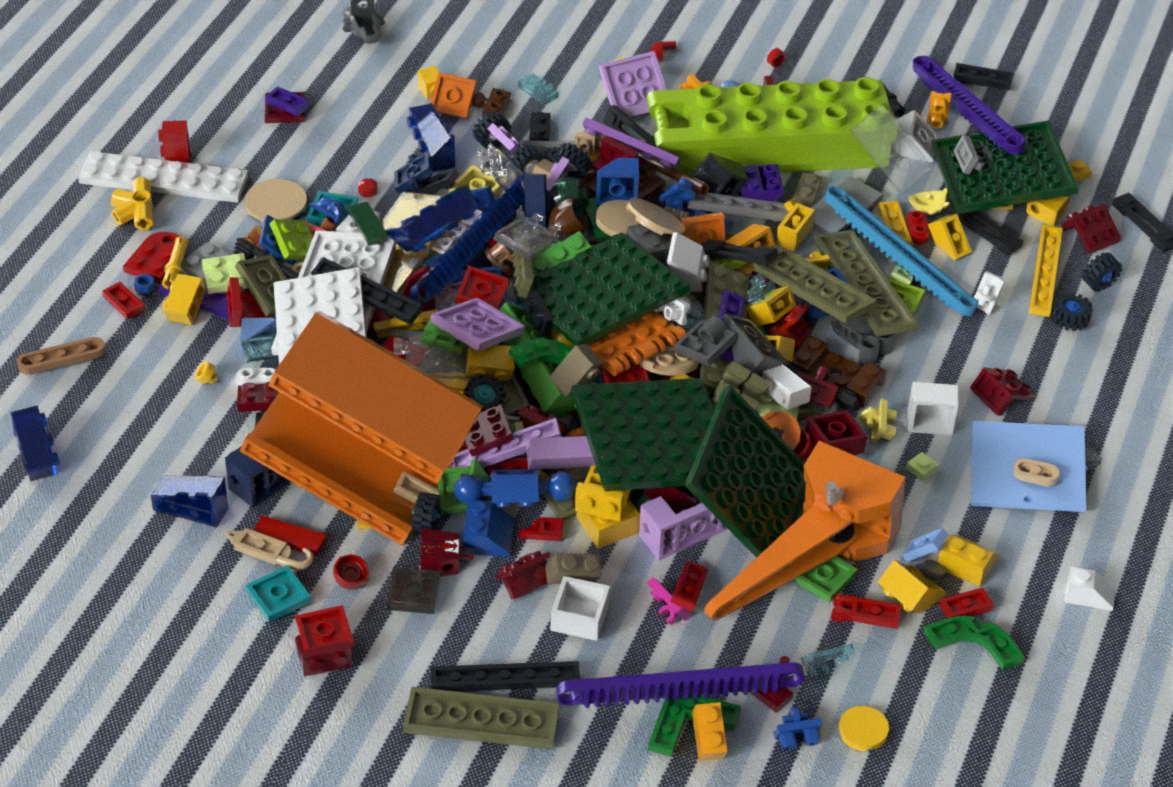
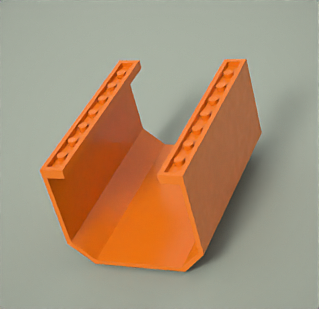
M318 311L315 312L275 370L268 386L279 393L252 433L249 432L246 436L240 452L402 546L413 528L412 517L414 514H412V511L416 504L393 493L401 474L404 471L437 488V483L446 468H449L484 406L456 391L453 387L444 384L434 376L427 374L415 365L403 360L393 352L386 350L374 341L362 336L352 328L338 322L333 317Z

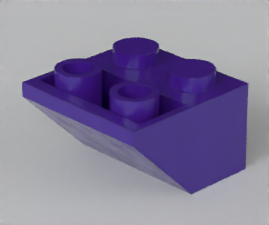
M778 164L743 166L748 181L738 192L739 197L774 202L784 194Z

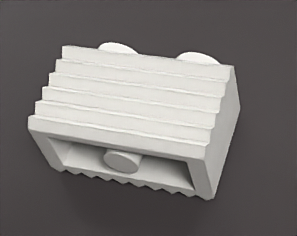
M783 364L763 371L762 378L770 382L765 393L772 396L784 408L786 407V410L809 402L811 386Z

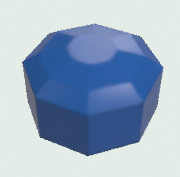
M149 274L139 275L134 280L135 291L139 294H150L155 290V278Z

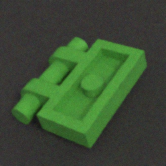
M430 319L424 329V334H421L419 343L427 344L429 348L434 349L438 347L445 349L447 353L454 354V352L463 354L464 347H467V344L455 339L454 336L431 323Z

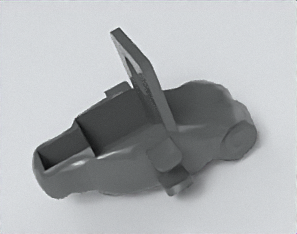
M350 0V6L343 11L344 19L342 23L345 25L342 27L343 31L352 32L354 36L362 39L367 44L378 42L380 40V26L385 24L383 19L385 13L383 11L374 12V0ZM361 1H366V2H367V4H359V5H358V3L361 2Z

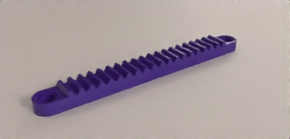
M917 56L913 59V71L920 77V80L924 81L925 85L928 84L932 91L942 94L951 93L950 105H952V108H956V112H960V115L964 116L965 120L968 119L969 123L973 124V127L976 126L978 131L981 130L982 134L985 133V137H989V140L993 141L994 145H998L999 149L1003 148L1010 154H1019L1025 150V138L933 59L928 56Z
M789 662L568 680L561 682L557 686L556 691L558 702L562 705L584 704L586 708H589L591 704L599 707L601 703H604L606 707H609L611 702L619 706L621 701L629 705L632 700L636 704H639L640 700L649 703L650 699L657 703L660 698L668 702L670 697L678 701L681 696L688 700L690 696L698 699L700 695H703L706 699L710 694L718 698L719 693L728 697L730 692L734 696H738L739 692L748 695L749 691L757 694L759 690L767 694L769 689L777 693L779 688H791L801 685L805 680L801 664Z

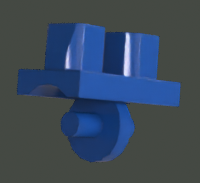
M684 177L681 178L677 185L672 184L669 186L668 191L660 195L659 201L666 202V207L681 211L683 205L695 197L696 193L691 191L693 182Z
M791 707L790 715L782 716L783 723L787 724L777 725V730L773 732L774 738L779 739L783 750H789L797 747L796 736L798 735L804 736L806 746L818 745L820 742L819 730L823 724L821 718L808 720L807 712L799 713L797 707Z

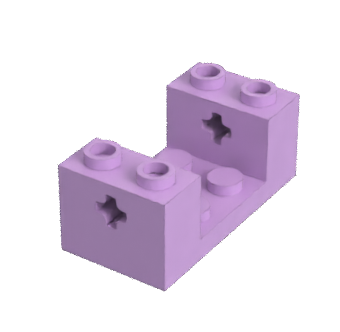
M661 496L648 500L641 505L639 536L658 560L728 530L700 500L698 505L683 510L678 514L673 512Z

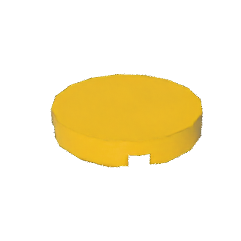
M855 706L847 709L842 714L838 729L841 739L849 747L859 751H868V749L880 748L886 742L889 725L885 716L877 709L868 706Z

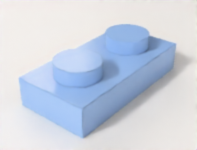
M943 528L916 538L911 541L902 556L909 562L914 559L920 560L931 552L937 553L944 547L943 542L949 534Z

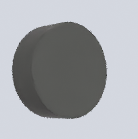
M925 560L921 567L923 575L933 581L942 580L946 573L945 568L934 560Z

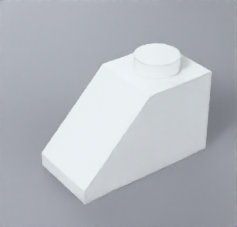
M1071 567L1066 584L1065 603L1113 611L1115 590L1095 570Z

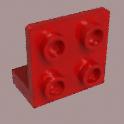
M238 277L229 278L226 296L230 327H241L242 318H273V316H265L250 291H243V286H239Z

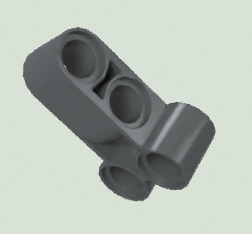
M862 316L847 324L837 318L831 321L833 331L859 350L858 358L864 364L867 361L874 364L878 360V354L886 355L893 350L895 334L876 336Z

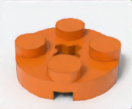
M772 411L762 416L772 429L784 430L785 433L782 434V439L794 451L800 442L801 433L797 420L790 414L781 411Z

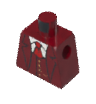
M422 529L421 579L458 574L459 561H474V547H460V536L458 533Z

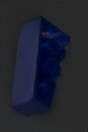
M433 104L409 108L407 125L409 128H412L413 138L418 141L420 153L423 152L424 154L429 151L433 157V172L455 168V136L449 134V127H445L444 120L439 117V113Z
M468 186L459 187L436 200V206L431 204L419 210V216L407 217L401 221L402 226L390 227L385 231L403 250L416 253L426 247L425 243L431 240L433 242L441 238V233L445 230L451 231L458 227V222L462 219L465 221L475 215L474 211L480 207Z

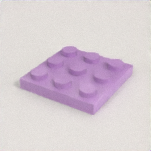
M655 51L598 66L610 105H616L629 118L650 114L647 102L648 93L656 90H667Z
M474 298L433 313L430 322L438 326L439 329L446 331L454 336L455 339L464 342L477 351L524 334L525 328L521 323L479 298Z

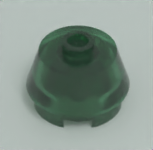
M570 176L556 179L554 186L558 188L557 196H554L555 206L566 199L572 198L574 200L573 210L575 215L588 208L590 192L583 179Z

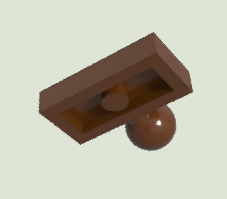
M493 88L489 98H486L483 93L475 92L472 105L477 108L484 105L482 115L485 114L487 116V112L491 111L493 113V111H497L504 116L512 93Z

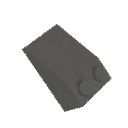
M641 224L628 226L626 236L668 267L667 260L672 235L664 233L660 235Z
M729 314L723 316L726 329L735 332L737 340L731 345L734 360L750 370L749 375L755 373L762 377L764 370L767 371V369L770 370L782 364L785 367L788 365L789 362L751 320Z

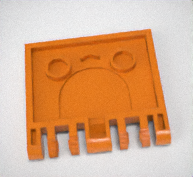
M652 311L590 343L588 346L604 362L602 367L613 376L622 373L623 370L630 369L629 361L637 365L641 363V358L647 360L657 355L658 352L665 351V343L670 347L674 346L686 335V332L679 325H673L658 312Z

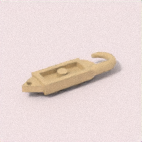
M245 528L243 531L226 532L227 538L234 545V550L274 565H288L290 569L303 570L308 568L314 559L313 553L307 548H303V552L307 554L306 560L296 561L290 559L291 549L286 542Z

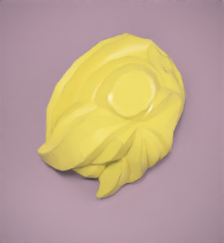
M947 188L940 191L921 192L908 197L909 202L915 209L929 215L940 213L942 209L950 205L949 202H946L949 197Z

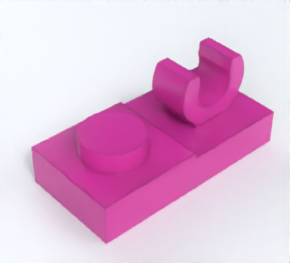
M653 577L647 583L653 590L650 594L659 603L664 601L668 604L662 606L658 613L664 617L670 612V616L666 619L670 625L677 621L678 615L685 621L691 616L685 608L671 603L673 595L656 578Z

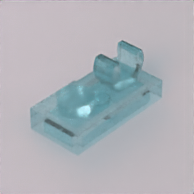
M534 73L518 81L520 89L543 105L559 98V92L553 88V85L551 83L548 85L545 79L539 78Z
M761 273L753 276V279H750L753 287L747 290L748 294L744 297L745 306L747 307L764 300L776 287L773 280L765 283Z
M276 335L243 340L241 345L244 349L243 357L246 363L279 358V355H273L271 350Z
M853 643L807 654L801 657L802 665L811 664L810 674L812 677L818 675L817 666H821L824 674L830 672V666L827 661L834 660L835 664L848 661V656L854 654L855 649Z

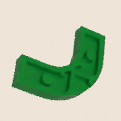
M538 338L512 346L508 354L521 368L542 361L554 362L560 365L574 347L558 341ZM599 373L594 379L590 380L588 383L598 380L601 373Z
M956 616L924 627V634L935 650L956 642L970 641L984 646L1002 670L1024 663L1025 656L1013 639L1002 628L992 622L987 624L974 620L975 617Z

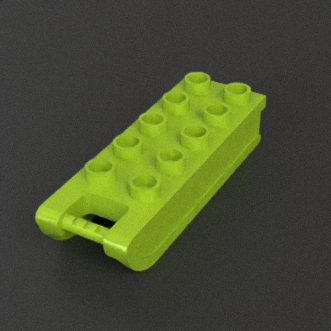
M862 77L856 81L844 82L822 79L817 83L797 84L793 81H782L777 85L760 86L754 83H742L738 87H717L707 84L697 89L656 90L647 95L651 118L656 120L658 130L654 134L656 148L679 157L678 167L672 166V168L688 176L694 173L709 152L738 162L742 166L778 164L780 173L886 167L889 165L892 140H896L897 128L882 80H875L870 77Z

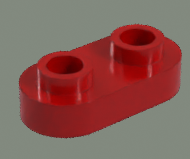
M920 211L909 212L906 215L905 222L912 243L919 245L927 243L930 230L926 215Z

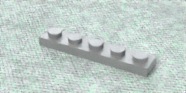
M695 192L694 199L687 202L688 209L695 211L722 212L734 216L770 219L776 222L783 221L789 213L784 207V203L714 193L700 195Z

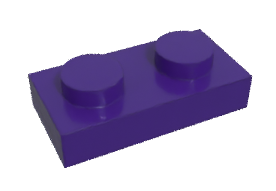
M278 86L266 96V103L296 116L301 115L310 106L309 99Z

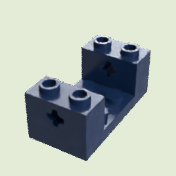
M241 447L225 457L229 490L252 508L291 482L240 452Z

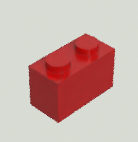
M187 120L162 121V129L158 130L159 142H163V145H160L161 157H165L167 161L190 163L191 149Z

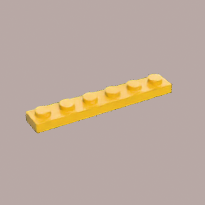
M1042 224L1029 314L1050 317L1063 229L1061 227Z

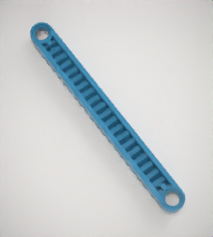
M835 186L828 188L825 201L835 209L836 215L841 214V219L846 218L847 224L852 223L853 229L858 228V233H863V238L869 237V243L875 242V248L880 247V252H886L887 258L892 257L893 263L898 262V266H903L905 271H909V276H915L916 282L921 281L922 287L927 286L928 292L933 291L934 297L939 296L940 302L945 301L946 307L951 306L958 313L965 316H972L978 306L975 298L845 190Z

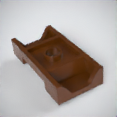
M810 335L795 352L793 361L790 362L798 365L799 370L813 377L816 376L819 367L825 366L830 378L824 382L838 386L839 390L843 392L847 389L855 393L860 404L859 407L864 409L874 388L878 384L883 385L885 383L887 370L868 361L864 366L829 351L828 343ZM832 373H838L840 375L834 376L832 375Z

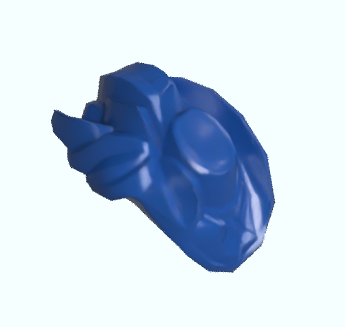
M322 197L317 203L309 204V207L315 208L334 219L335 223H338L343 216L347 217L349 215L343 203L328 197Z

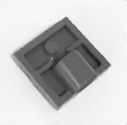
M713 316L708 321L701 319L674 345L676 353L710 366L737 340L735 332L726 329L725 324L720 318Z

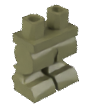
M733 361L726 366L722 374L723 379L718 383L719 385L711 399L713 408L715 410L723 388L731 385L756 410L759 405L757 397L766 391L770 382L755 373L749 375L750 370Z

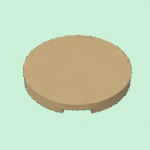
M270 179L259 182L251 187L245 196L246 212L249 216L260 220L261 223H264V218L267 215L275 219L292 220L301 213L303 214L307 207V196L304 189L297 183L285 179Z
M631 198L626 205L627 212L635 214L637 222L660 235H663V233L673 235L674 232L683 235L685 231V226L679 219L649 201Z
M629 200L605 202L598 207L596 212L597 226L611 237L621 232L626 235L628 226L640 223L635 220V214L629 213L626 210Z
M666 343L665 351L658 352L657 355L647 360L641 358V363H639L645 370L669 376L690 373L700 365V362L676 353L674 346L670 347Z

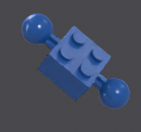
M539 469L492 470L491 482H481L474 475L461 476L454 485V494L464 504H468V501H479L482 496H492V503H497V507H510L511 503L520 502V506H534L535 502H539V495L549 494L554 500L559 502L570 500L576 493L577 483L574 477L566 472H558L551 476L549 480L539 481Z

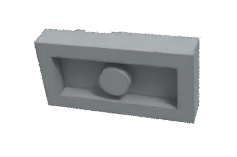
M962 135L954 149V153L963 173L970 174L973 168L981 171L985 165L983 162H980L982 157L977 155L971 138Z

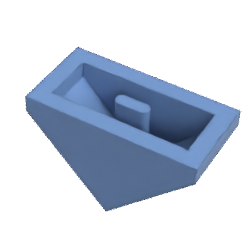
M242 318V356L247 357L276 336L277 328L274 318Z

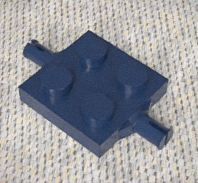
M429 151L419 157L415 154L409 155L408 163L394 171V188L398 194L404 191L415 190V188H418L419 182H425L431 178L433 174V157Z

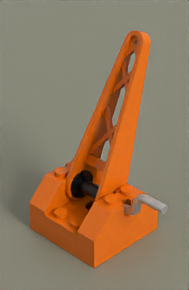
M819 441L804 464L806 489L803 515L708 602L704 608L705 614L712 621H718L837 555L856 562L886 554L901 530L905 477Z

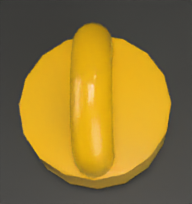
M208 361L201 363L195 373L196 380L203 384L207 382L215 384L218 380L215 365Z

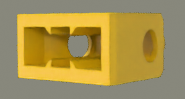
M1072 195L1029 202L1026 212L1049 226H1055L1069 207Z

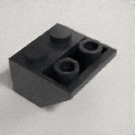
M710 152L690 176L708 184V193L736 196L748 181L742 164Z

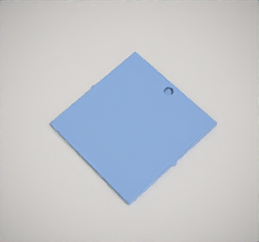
M973 421L972 460H970V465H972L971 506L1086 512L1085 471H1087V466H1085L1084 426ZM1027 458L1055 465L1060 472L1059 481L1054 486L1047 487L1018 480L1013 474L1014 463L1019 459Z

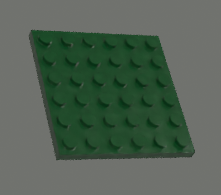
M1050 121L1012 126L1025 138V150L1019 154H1010L1003 148L999 149L998 145H994V142L989 140V137H985V133L965 134L971 138L977 155L982 157L980 162L985 164L981 171L973 168L970 174L963 173L954 153V149L962 135L931 140V147L945 186L948 189L955 213L966 214L973 211L1078 194V185Z
M622 232L613 235L602 243L594 245V247L585 252L576 254L569 261L560 262L558 265L542 271L539 275L533 277L534 280L529 290L538 291L555 319L552 321V327L574 346L589 345L691 291L689 283ZM513 287L515 295L518 296L517 287ZM518 296L523 302H525L526 298Z
M702 378L572 385L571 394L604 491L685 486L715 411Z
M729 385L723 388L685 486L757 558L803 515L806 489L804 480L805 462L746 400Z

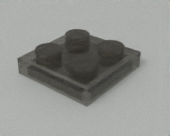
M393 567L386 610L434 614L441 571Z

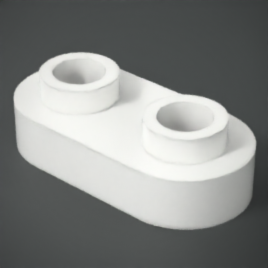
M243 368L236 374L237 385H243L244 383L265 384L270 382L276 369Z

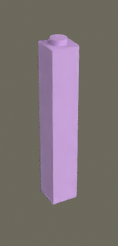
M586 436L530 438L526 447L529 470L591 467V465H595Z

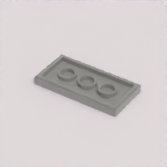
M852 176L837 186L845 190L867 210H870L883 198L882 193ZM825 197L811 207L815 210L813 228L823 234L844 231L852 225V223H846V218L841 219V214H835V209L825 201Z

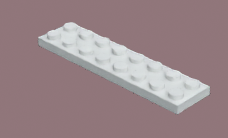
M90 151L78 179L79 184L133 190V182L136 178L145 177L151 181V191L154 193L238 203L248 178V170Z

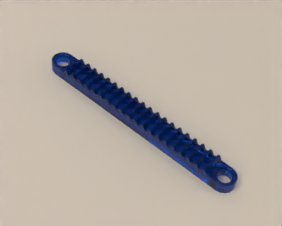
M525 174L516 177L418 279L410 290L412 300L420 304L431 301L448 285V282L452 281V278L462 270L461 268L467 265L466 263L476 255L475 253L480 251V248L494 236L493 234L498 232V229L512 217L511 215L525 203V189L521 185ZM419 288L425 291V298L420 296Z

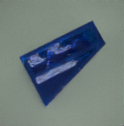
M38 405L10 412L13 433L17 437L18 448L22 454L30 482L57 475L56 466L60 465L57 452L52 453L50 447L54 445L50 432L46 433L44 426L48 425L45 413H40Z
M162 475L151 493L153 511L213 527H218L229 508L225 477Z

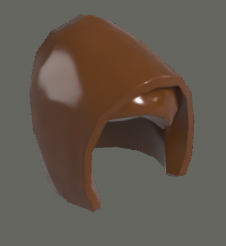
M572 198L566 199L555 206L549 216L548 233L550 239L556 243L558 241V234L573 235L578 231L582 233L588 227L587 215H584L580 220L577 219L573 210L574 200Z

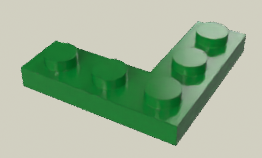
M702 695L698 699L690 696L688 700L681 696L678 701L670 697L668 702L664 700L648 743V751L672 757L685 719L693 720L692 711L695 705L721 702L724 729L731 731L735 730L741 713V706L709 697L705 699Z

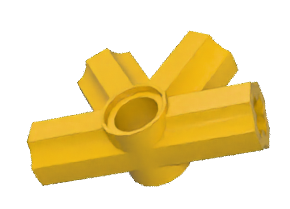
M137 177L133 182V192L121 189L113 191L111 204L116 206V208L111 210V213L119 226L134 219L135 228L141 231L149 230L153 226L154 208L152 204L151 181L149 179Z

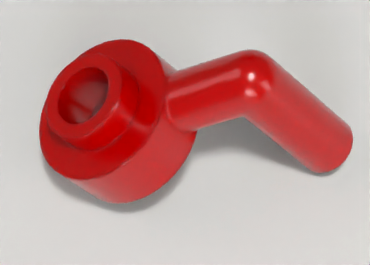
M676 41L654 42L653 46H650V52L655 51L657 61H663V49H676Z

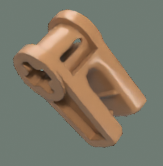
M500 238L497 240L496 245L492 248H487L484 253L492 264L500 266V269L509 277L514 276V267L509 263V260L514 263V258H512L514 249L511 248L505 239Z

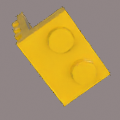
M591 465L585 482H578L575 511L620 522L633 489L604 491L603 485H599L602 484L598 473H595L596 466Z

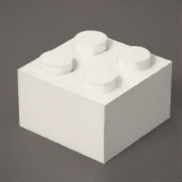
M913 382L907 411L908 432L953 435L959 405L958 385Z
M563 576L551 610L550 631L598 641L609 607L610 586Z

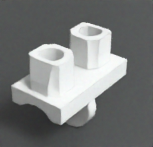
M986 271L974 296L978 302L977 308L990 315L1006 280Z
M682 296L654 311L664 313L665 318L669 321L674 320L680 325H687L686 314L691 312V301Z

